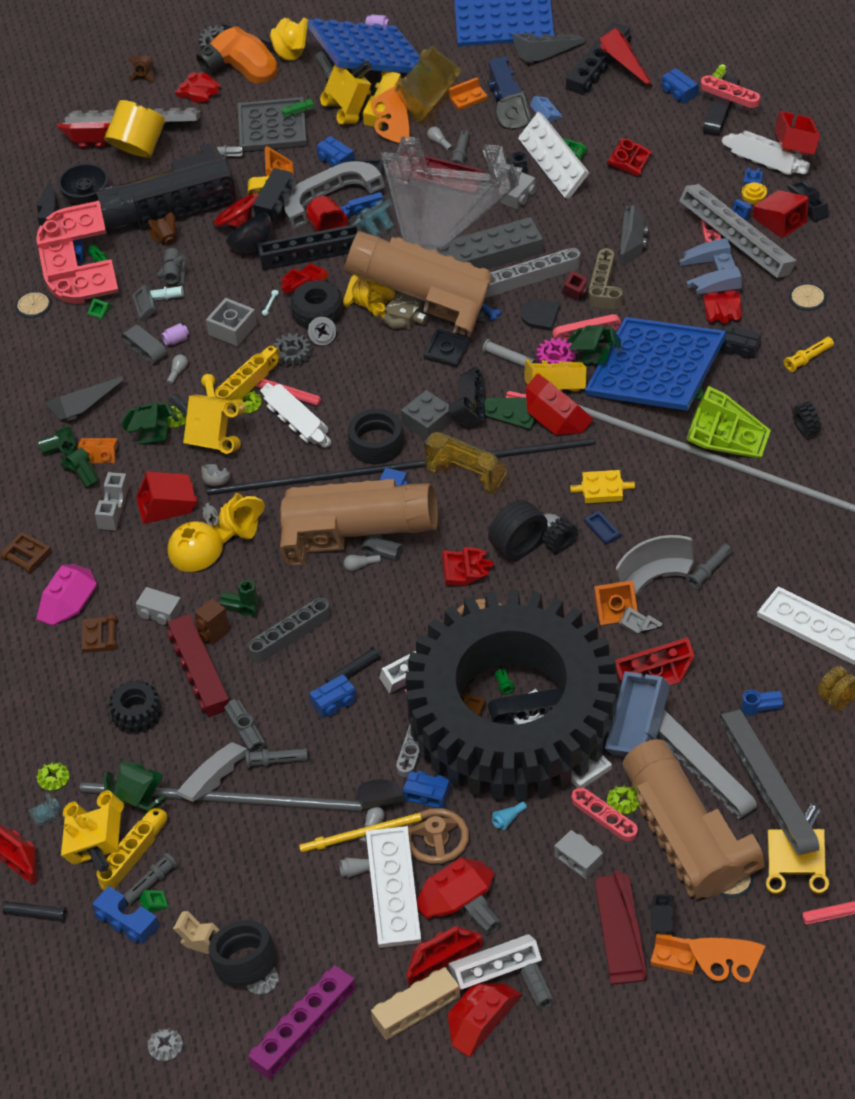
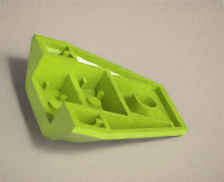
M708 386L695 412L686 439L705 449L761 458L771 430L725 393Z

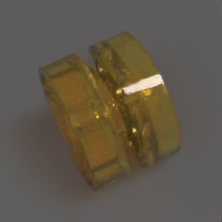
M836 666L822 678L817 688V694L836 710H842L855 699V677L842 666Z

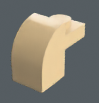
M188 911L181 913L173 928L182 937L180 943L185 947L209 954L208 948L212 937L219 931L213 923L200 924Z

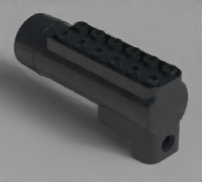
M207 143L200 145L201 154L171 161V171L94 191L95 202H100L106 232L126 228L134 224H138L139 228L150 226L149 220L157 221L165 218L170 212H173L176 219L234 202L236 199L235 184L226 159L221 156L215 144Z

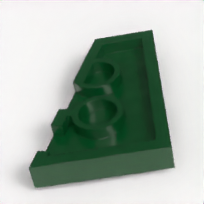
M526 397L486 398L484 402L486 418L529 431L532 430L536 419L527 412Z

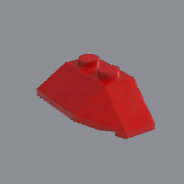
M110 122L57 123L59 130L75 145H78L79 148H88V145L105 147V144H109L104 138Z
M537 373L526 386L527 412L555 435L583 433L594 420L578 404Z
M689 637L615 660L619 680H623L626 671L640 673L644 677L645 674L660 676L670 685L681 682L694 658Z
M0 825V860L32 885H35L37 883L35 846L30 841H24L17 831H11L6 826Z
M461 857L426 880L416 900L417 910L426 919L454 913L487 892L495 873L482 861Z
M455 926L445 932L438 933L427 942L420 943L413 949L406 974L408 987L410 988L417 981L426 979L434 971L449 967V963L467 957L483 948L481 934Z
M478 983L472 985L448 1012L452 1047L470 1058L522 997V994L505 983Z

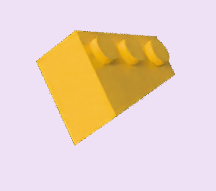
M388 71L381 72V82L376 83V93L374 96H370L363 112L364 125L375 127V122L379 118L390 119V114L384 116L375 114L372 111L371 104L377 96L392 87L398 86L402 91L401 74ZM378 102L375 108L377 111L383 112L386 106L384 103ZM380 122L378 128L382 129L387 123Z
M525 359L524 379L527 384L538 373L560 391L562 389H569L570 391L586 389V366L581 362L559 361L558 364H548L547 360H542V364L531 363V359Z

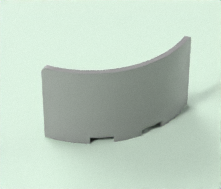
M665 535L639 543L629 550L616 566L617 582L633 580L635 597H637L641 590L656 577H687L695 562L693 539L680 535Z

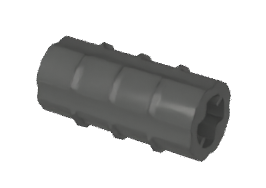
M531 963L523 967L520 973L537 1009L543 1010L551 1007L555 1003V999L538 964Z

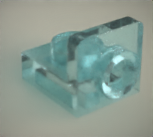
M49 793L45 794V802L28 810L29 815L38 828L60 817L58 812L61 809L56 798H51Z

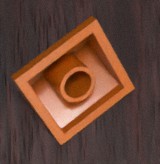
M265 147L266 176H269L274 168L293 172V162L270 147Z
M633 580L594 586V604L600 625L620 622L628 607L638 612Z

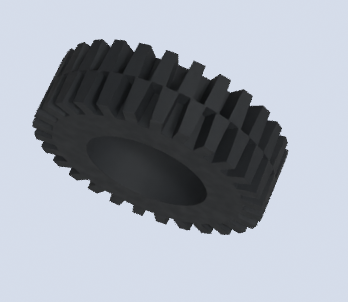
M509 590L508 605H499L496 591L486 593L484 609L479 608L473 596L464 599L463 616L452 605L444 610V624L434 618L428 624V637L420 634L417 638L416 653H410L408 659L409 671H406L405 678L411 734L414 742L418 741L419 752L424 760L431 757L432 769L438 775L447 769L450 783L454 786L459 787L467 776L470 793L480 796L485 782H489L492 799L503 800L505 784L514 785L516 800L527 799L528 783L534 782L541 797L550 794L552 777L560 788L563 789L571 785L572 770L580 777H583L589 772L590 759L598 762L602 757L603 743L606 744L607 738H609L613 726V717L616 712V662L614 655H609V643L605 636L598 639V627L592 620L583 625L582 612L577 608L573 607L564 617L563 601L554 597L548 608L544 610L542 593L531 592L528 606L521 605L519 590ZM506 664H519L538 669L551 677L563 692L560 701L547 714L522 724H499L488 721L472 712L460 696L466 685L475 676L489 668Z

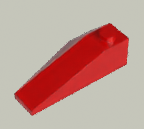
M617 28L599 38L602 42L600 46L605 53L608 52L648 86H652L646 72L639 65L640 62L634 55L628 41Z

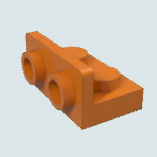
M477 77L449 88V100L458 111L488 100V95L481 89Z
M81 438L77 448L81 447L88 453L90 463H115V450L118 446V438Z
M657 934L651 966L693 974L697 960L689 946V941L692 939H681L669 934Z

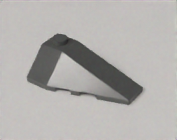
M533 33L513 34L518 56L525 60L526 63L541 61L585 42V39L578 35L558 34L555 37L542 34V37L533 36Z
M121 376L47 401L46 405L59 420L65 418L67 421L76 419V414L84 412L119 384L123 377Z

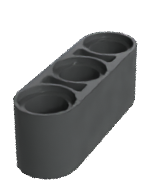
M137 324L121 334L124 343H128L129 347L135 352H139L140 356L145 360L152 362V365L167 356L165 347Z

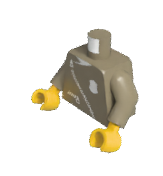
M401 292L397 293L386 308L383 303L379 302L373 310V315L381 316L383 322L392 329H411L416 322L425 325L428 320V315L423 314L421 301L418 298Z

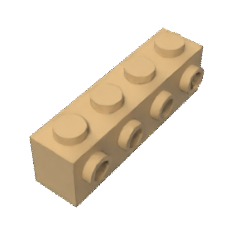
M446 968L434 971L426 979L415 982L405 991L398 992L386 1002L377 1004L371 1010L372 1021L383 1037L388 1040L460 998L459 985Z

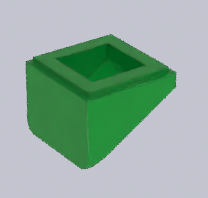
M93 298L87 314L103 319L113 306Z
M144 890L139 898L141 906L151 913L169 908L164 891Z

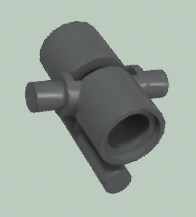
M167 249L164 252L163 267H161L157 275L160 278L163 277V281L167 284L178 282V287H184L185 256L183 254L180 255L177 249Z

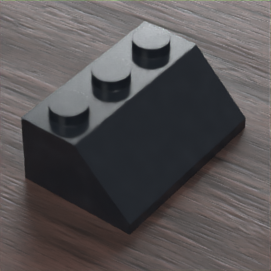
M277 168L273 169L253 204L255 216L267 212L272 222L275 220L276 216L280 214L284 202H287L291 190L295 188L296 181L294 180L293 172Z

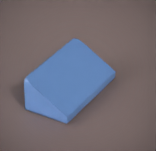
M534 96L530 106L536 113H542L549 122L562 118V115L548 98Z

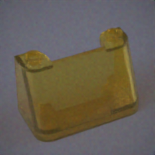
M432 45L428 50L424 49L419 55L421 59L409 74L403 79L399 78L394 85L396 86V93L414 120L419 124L462 72L460 67Z
M432 433L424 443L426 469L435 472L439 466L448 468L451 462L482 474L480 482L485 484L484 492L490 495L495 493L506 475L505 463L494 454L443 433Z

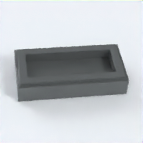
M143 285L132 297L139 318L146 320L156 311L149 288Z

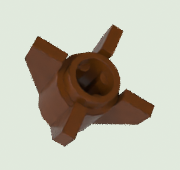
M131 55L128 58L134 65V73L130 76V81L137 75L145 76L150 83L154 80L152 57Z
M173 212L157 221H148L152 228L149 232L152 239L166 245H170L175 241L177 235Z

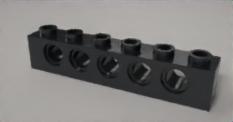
M612 22L600 36L601 38L614 28H617L624 35L628 43L631 41L630 27L616 22ZM600 39L595 42L566 77V90L584 95L587 91L591 90L593 83L599 80L602 72H606L608 65L615 61L613 56L602 50Z
M360 224L258 243L262 270L349 253L357 232L361 231Z

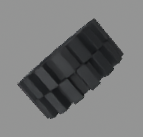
M807 401L792 408L794 424L803 437L806 438L821 432L820 426L822 425L819 421L821 419L817 415L819 413L815 410L816 407L811 402Z
M567 517L555 519V523L551 522V526L546 528L548 531L543 534V543L556 554L563 552L569 545L572 546V542L576 541L577 538L575 537L579 534L578 527Z

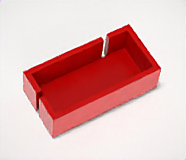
M779 110L774 131L783 150L793 152V150L800 151V154L809 156V154L815 155L820 134L813 119L797 115L794 128H791L795 114Z

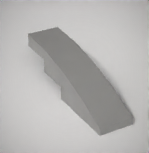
M231 742L217 751L186 780L177 791V795L193 802L220 786V778L234 771V763L246 757L245 750L247 748Z

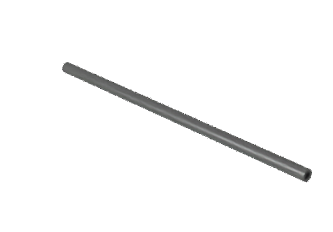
M85 782L80 784L81 793L101 794L105 791L104 784ZM157 787L152 796L159 798L166 795L168 799L188 800L177 795L179 789ZM210 791L196 799L197 801L363 812L359 801L216 791Z

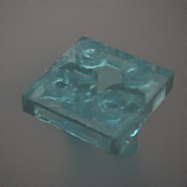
M382 199L379 200L372 208L369 209L368 207L361 211L360 215L355 217L356 221L353 224L359 223L360 227L364 226L370 235H380L381 232L373 220L378 218L385 231L392 228L394 224L386 213L393 205L390 199L384 202Z

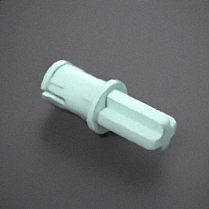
M182 286L164 287V289L150 291L153 301L162 299L167 301L169 298L184 297Z

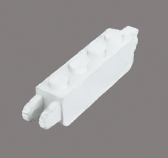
M748 131L738 135L732 133L724 136L722 139L723 144L732 148L731 152L737 154L740 158L751 159L753 163L764 164L767 168L780 170L785 175H791L794 172L800 174L808 173L810 163L801 159L802 154L799 153L800 151H785L780 143Z
M268 382L260 391L265 396L264 399L269 403L267 407L272 412L278 411V417L285 423L289 421V427L294 432L300 431V437L305 442L311 441L314 445L319 443L324 448L331 445L330 438L325 435L328 432V427L281 384L275 386Z

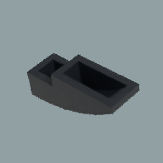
M804 180L788 185L791 193L804 195L809 198L808 217L816 221L829 216L828 203L819 197L818 190Z
M47 183L37 203L39 227L43 226L49 215L57 211L56 198L51 183Z

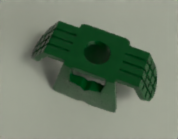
M587 325L584 328H578L568 339V343H572L569 347L570 351H586L579 360L584 365L594 363V365L605 364L613 344L617 349L621 348V339L614 328L604 327L603 325ZM598 343H608L606 347H597Z
M154 402L129 409L122 419V427L128 433L142 429L137 444L143 445L165 441L167 439L169 416H172L176 422L179 419L168 402Z
M121 762L116 787L112 773H104V790L111 791L122 801L149 811L153 808H159L167 800L166 795H163L153 803L148 804L163 778V775L152 769L145 770L144 766L135 762H130L129 764Z

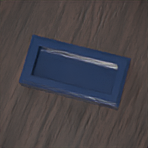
M600 510L584 518V523L605 546L621 538V533Z

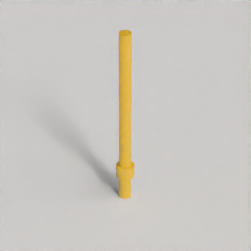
M421 813L326 838L323 836L315 838V841L300 844L301 853L314 849L322 850L326 849V846L366 836V831L396 828L422 821Z

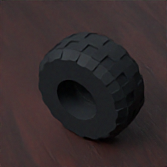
M308 281L300 285L291 295L290 306L292 316L295 322L302 327L308 328L313 319L317 317H327L335 324L343 314L344 305L341 291L335 285L326 281Z

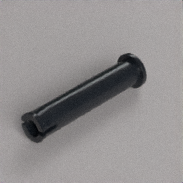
M371 646L369 651L329 677H326L325 682L328 683L342 674L349 678L375 660H380V653L374 646Z
M4 901L2 912L3 914L59 920L61 923H65L68 909L66 906L58 908Z

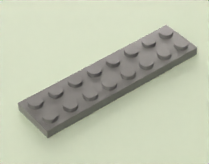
M163 108L154 109L155 112L165 118V122L197 121L201 117V110H196V108H186L184 111H180V108H170L168 111H164ZM90 110L86 113L72 111V113L65 117V123L111 122L115 110H105L102 113H98V110Z

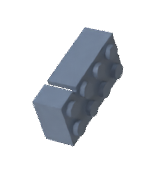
M625 671L616 703L613 726L605 745V749L611 755L625 758L639 744L657 738L670 684L663 677L647 674L644 677L640 673Z

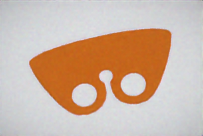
M395 86L377 96L373 100L371 108L379 116L391 115L390 119L379 118L375 122L376 132L391 141L405 144L409 142L408 114L402 91L398 86ZM376 103H384L386 109L383 112L377 111L375 108ZM380 122H386L389 125L387 131H381L378 128Z
M698 938L689 941L690 949L703 971L711 979L717 981L727 978L729 966L726 964V960L731 959L733 961L731 967L733 976L741 982H749L765 948L762 944L739 939ZM719 963L722 965L724 973L721 976L714 975L711 972L712 964ZM738 966H747L750 970V975L747 978L739 976L737 973Z

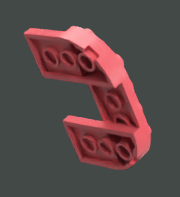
M96 201L63 208L49 215L46 218L47 221L43 226L39 227L37 233V246L43 276L49 291L59 300L71 304H83L85 299L118 293L112 259L78 266L73 240L106 234L100 202Z

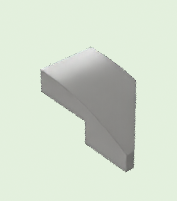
M628 607L618 625L637 634L661 627L662 623L650 615L645 617L631 607Z

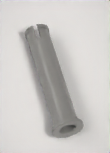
M487 339L483 345L482 351L484 353H491L525 367V359H531V363H536L535 359L492 343L490 339Z

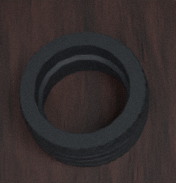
M378 408L366 410L355 415L348 426V443L353 456L363 463L372 465L384 464L396 458L401 453L404 444L403 427L400 419L391 411ZM372 430H383L392 434L390 438L379 443H369L359 439L364 433Z
M522 499L516 500L505 506L497 514L490 525L488 540L507 559L512 561L520 560L536 549L541 543L544 532H547L548 521L543 513L530 502Z
M242 920L228 924L221 928L209 943V957L214 971L222 982L230 986L242 987L259 982L269 975L277 961L276 948L269 931L263 924L256 921ZM258 947L253 953L244 958L228 959L240 949Z

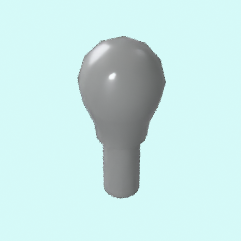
M431 127L428 130L427 137L429 140L439 145L441 144L447 151L453 148L445 140L439 128Z
M176 355L173 358L171 374L166 381L168 384L173 385L177 376L188 366L186 356Z
M348 555L344 559V567L348 571L354 572L367 566V564L381 562L380 555L368 557Z
M380 807L370 808L366 814L364 827L382 823L385 817L383 809ZM366 836L360 837L359 841L367 844Z

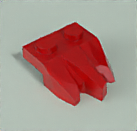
M193 72L188 75V78L179 85V88L174 93L180 98L189 97L195 103L204 102L210 99V95L218 94V87L221 85L206 73Z
M309 263L301 271L293 268L283 276L280 281L283 283L281 288L285 294L293 292L300 285L308 281H325L329 274L325 269Z
M727 290L722 293L710 292L703 294L705 316L709 322L720 320L724 324L728 323L729 319L739 320L742 317L741 300L738 291Z
M463 547L462 552L443 550L441 557L445 585L466 586L489 574L488 571L491 570L494 562L483 559L487 551L478 548Z

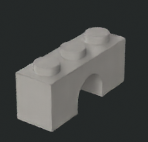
M108 472L104 483L105 498L104 501L99 500L95 511V518L98 529L116 531L129 486L126 474Z

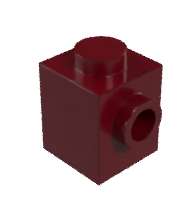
M572 270L563 286L562 294L578 301L580 296L584 297L588 287H586L588 278Z

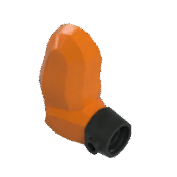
M236 26L220 33L196 54L197 62L208 74L220 69L225 64H231L248 81L266 83L273 80L279 71L277 61L261 40Z

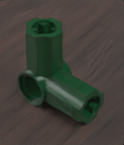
M65 427L51 436L38 440V444L43 456L58 450L66 454L72 453L77 445V441L71 427Z
M80 447L76 451L61 457V467L69 471H75L84 487L93 484L99 479L89 462L90 457L83 448Z
M245 580L240 582L238 585L239 594L222 592L219 604L225 609L239 611L242 616L250 615L252 618L255 616L261 603V597L257 594L253 581Z

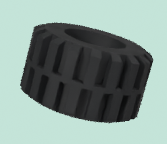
M136 680L135 682L127 681V684L124 685L122 683L119 685L120 688H115L113 690L114 694L110 695L109 708L116 728L119 727V730L122 732L126 730V734H131L134 731L136 735L139 734V731H143V733L148 732V727L153 729L154 723L158 724L162 710L158 692L154 689V686L148 685V682L140 683V680ZM136 704H141V705H142L141 707H139V708H137V709H127V708H129V707L132 706V705H136Z

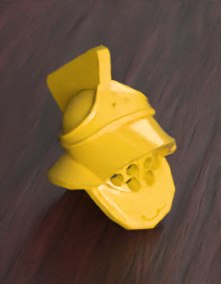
M283 18L277 27L271 30L270 41L273 44L274 50L282 59L293 61L302 55L306 40L307 18H303L300 23H295L289 18Z
M352 276L343 299V305L348 307L355 302L359 306L373 312L377 303H383L385 306L387 301L395 297L396 293L393 289Z
M235 493L233 498L221 507L218 523L216 525L212 523V527L220 534L223 544L232 536L237 535L246 540L252 539L257 530V518L264 511L265 504L262 499L255 496L243 497L241 494Z

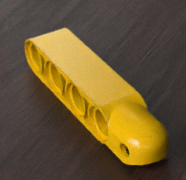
M268 346L260 354L252 356L216 389V398L229 401L241 400L277 365L280 354L279 349L274 346Z
M160 808L149 810L144 818L137 822L119 843L118 851L112 852L107 858L109 870L107 872H99L97 870V878L102 890H105L108 886L115 889L153 844L156 835L167 822L168 816L164 810Z

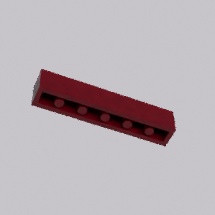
M190 614L168 621L169 630H166L169 641H174L175 643L172 644L175 654H180L181 656L179 662L182 669L187 670L185 675L188 683H193L194 685L192 691L194 697H199L200 699L198 704L201 712H206L208 718L226 712L224 707L228 704L229 699Z

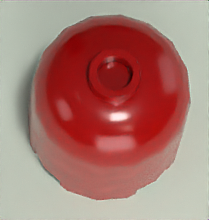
M328 196L315 197L306 208V217L316 232L347 225V216L344 211Z

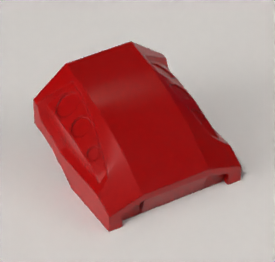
M621 139L606 164L639 176L652 152L638 143H633L629 139Z

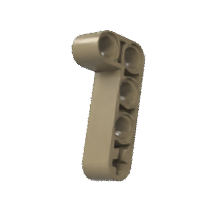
M608 248L602 249L598 253L589 287V304L595 308L615 310L622 307V290L618 287L609 286L614 269V252Z

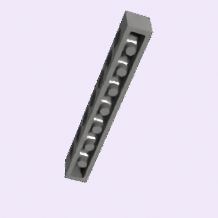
M696 184L685 187L679 200L681 203L776 278L791 274L797 260L701 185Z

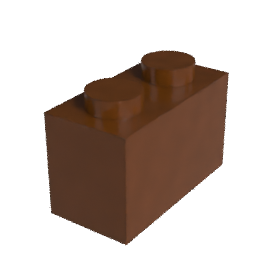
M210 599L195 611L196 625L203 642H208L213 646L229 633L226 609L214 599Z

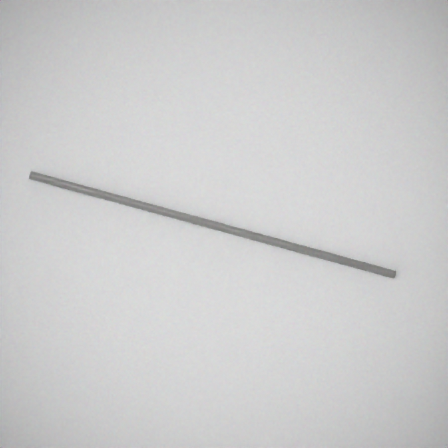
M579 405L592 418L855 513V505Z

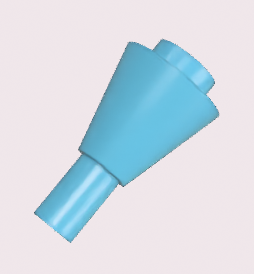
M521 802L514 807L493 812L492 822L494 826L505 830L527 806L524 802Z

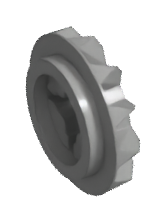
M317 317L309 324L307 332L310 340L315 344L327 345L335 338L336 327L329 318ZM324 326V331L327 334L319 336V331L315 328H322Z
M275 967L265 977L266 982L260 980L254 984L247 985L246 988L255 994H265L272 991L278 983V973Z
M169 1027L167 1030L159 1028V1031L155 1034L152 1033L150 1040H148L150 1055L160 1061L175 1058L183 1047L182 1037L178 1034L177 1030L172 1031ZM168 1040L170 1047L166 1045L161 1047L160 1041L166 1042Z

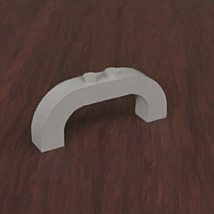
M352 161L336 165L300 182L295 186L294 190H291L287 202H284L285 212L291 227L295 229L309 223L304 208L315 197L324 196L348 184H360L367 189L369 194L384 188L385 185L381 173L369 163Z

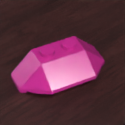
M76 564L61 565L42 593L36 620L55 626L79 614L97 587L91 570Z

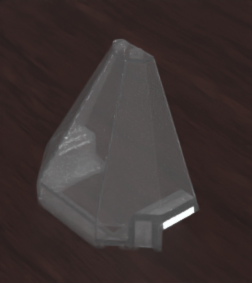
M402 136L397 153L380 152L402 238L408 243H416L424 249H432L438 252L519 185L522 167L506 164L502 147L484 144L483 148L490 174L428 168L419 139L414 137Z

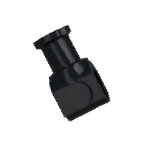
M519 150L512 152L505 161L493 162L496 176L506 172H510V174H516L517 171L526 173L528 171L526 154Z

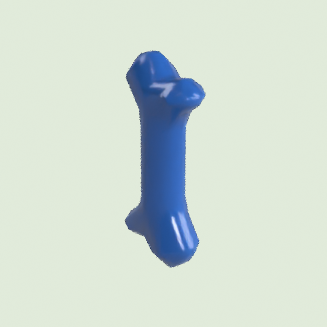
M484 303L481 308L482 311L490 316V320L493 321L502 313L500 309H492Z

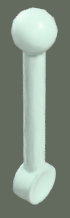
M277 290L272 291V297L266 309L262 311L263 316L269 314L268 310L275 297L279 294Z

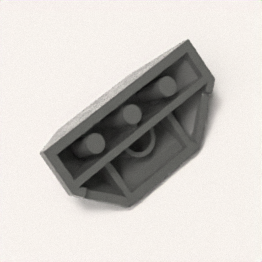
M634 205L625 206L620 266H624L642 255L643 248L647 247V238H644V236H648V226H645V218Z

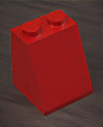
M778 190L753 206V219L783 239L807 223L809 198L804 195Z
M146 471L136 496L142 524L190 514L197 504V497L194 496L193 483L187 474Z

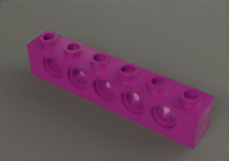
M336 965L330 971L327 970L321 980L316 985L310 987L307 995L295 1003L289 1014L284 1015L278 1025L273 1030L267 1032L264 1040L258 1046H254L248 1055L250 1066L268 1080H271L356 990L355 979Z

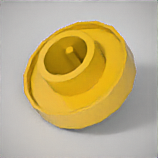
M749 183L742 189V198L745 202L756 204L767 198V189L762 184Z

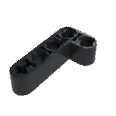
M476 366L460 375V399L448 407L451 416L467 429L485 420L484 376L482 371Z

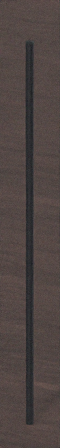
M595 438L207 488V494L214 495L383 473L385 468L399 471L595 445Z

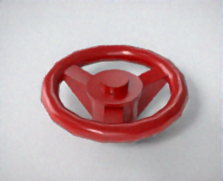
M259 194L248 195L228 207L214 220V225L216 227L223 225L239 227L252 218V207Z

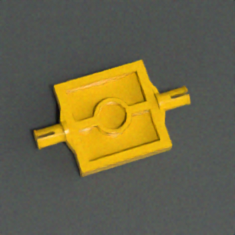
M620 470L582 472V485H570L571 493L582 492L585 497V503L623 501L624 490L635 489L634 481L623 482Z

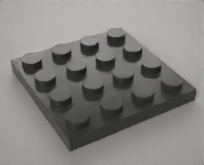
M303 97L238 103L239 143L243 151L264 150L266 146L271 149L307 146L305 112L294 115L291 113V116L284 117L282 114L283 107H290V105L301 101L304 103Z

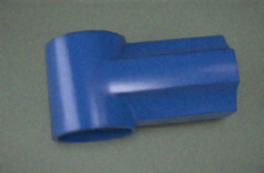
M748 690L743 694L741 710L745 715L753 716L759 711L783 708L782 694L779 691L758 693L755 690Z

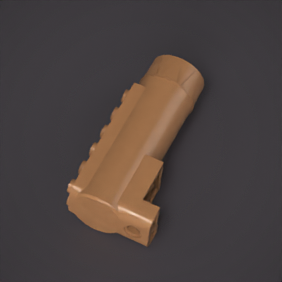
M358 231L354 238L344 268V272L363 280L425 301L423 312L455 323L453 333L471 337L492 280V274H490L488 269H479L469 262L457 261L452 256H444L436 250L424 249L421 245L408 243L400 237H392L389 242L381 237Z
M394 479L356 483L347 482L344 484L322 486L312 485L309 487H292L287 489L280 506L282 527L280 552L286 564L306 565L307 553L344 550L345 537L417 533L436 530L438 507L435 489L431 483L397 486Z
M654 739L643 742L626 755L622 766L632 783L633 789L637 792L636 798L640 804L638 806L640 813L643 817L647 816L649 820L647 822L652 833L656 832L659 846L661 849H666V857L670 865L674 864L677 868L675 872L680 882L684 880L686 884L685 890L689 898L693 897L697 900L701 897L709 898L720 895V893L729 890L739 879L765 868L763 853L754 835H748L737 841L718 809L707 812L685 775L680 762L675 758L665 741Z

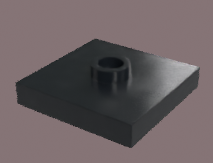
M437 328L423 357L426 360L457 368L470 343V337Z

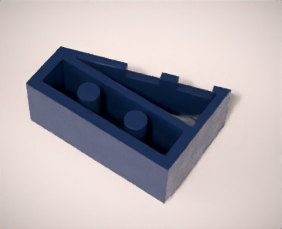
M508 56L489 60L490 80L488 81L489 90H493L494 99L499 102L506 96L521 92L518 82H515L512 78L514 71L509 69Z

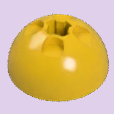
M199 521L188 522L179 526L172 533L167 547L168 558L171 564L181 571H200L209 567L218 559L223 549V541L220 534L211 525Z

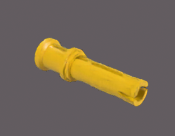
M826 337L804 351L798 350L792 357L784 359V366L790 372H795L798 367L807 365L810 359L832 348L834 345L833 340L830 337Z

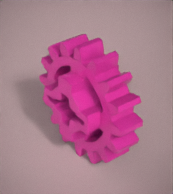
M560 337L557 340H554V338H551V341L544 340V344L540 343L539 348H537V361H539V364H542V360H547L548 364H558L559 361L573 362L575 360V351L569 350L572 343L567 344V339L561 341Z

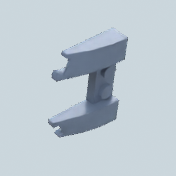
M727 238L700 244L683 253L685 257L680 259V266L714 262L717 271L687 281L688 288L698 287L696 289L697 294L742 288L741 274L738 267L734 264L731 256V247Z

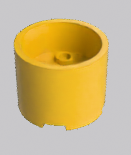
M119 100L104 139L122 151L143 158H151L164 126L165 118L152 109L138 106L137 103Z

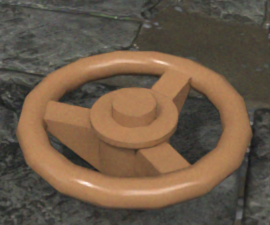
M430 808L419 812L421 813L422 820L428 819L422 823L415 822L407 825L411 855L417 860L428 864H444L454 860L465 850L469 842V829L464 819L455 812L444 808ZM458 826L461 831V840L453 851L445 854L444 845L449 840L448 831ZM412 834L424 836L426 844L435 848L436 856H429L418 851L412 842Z

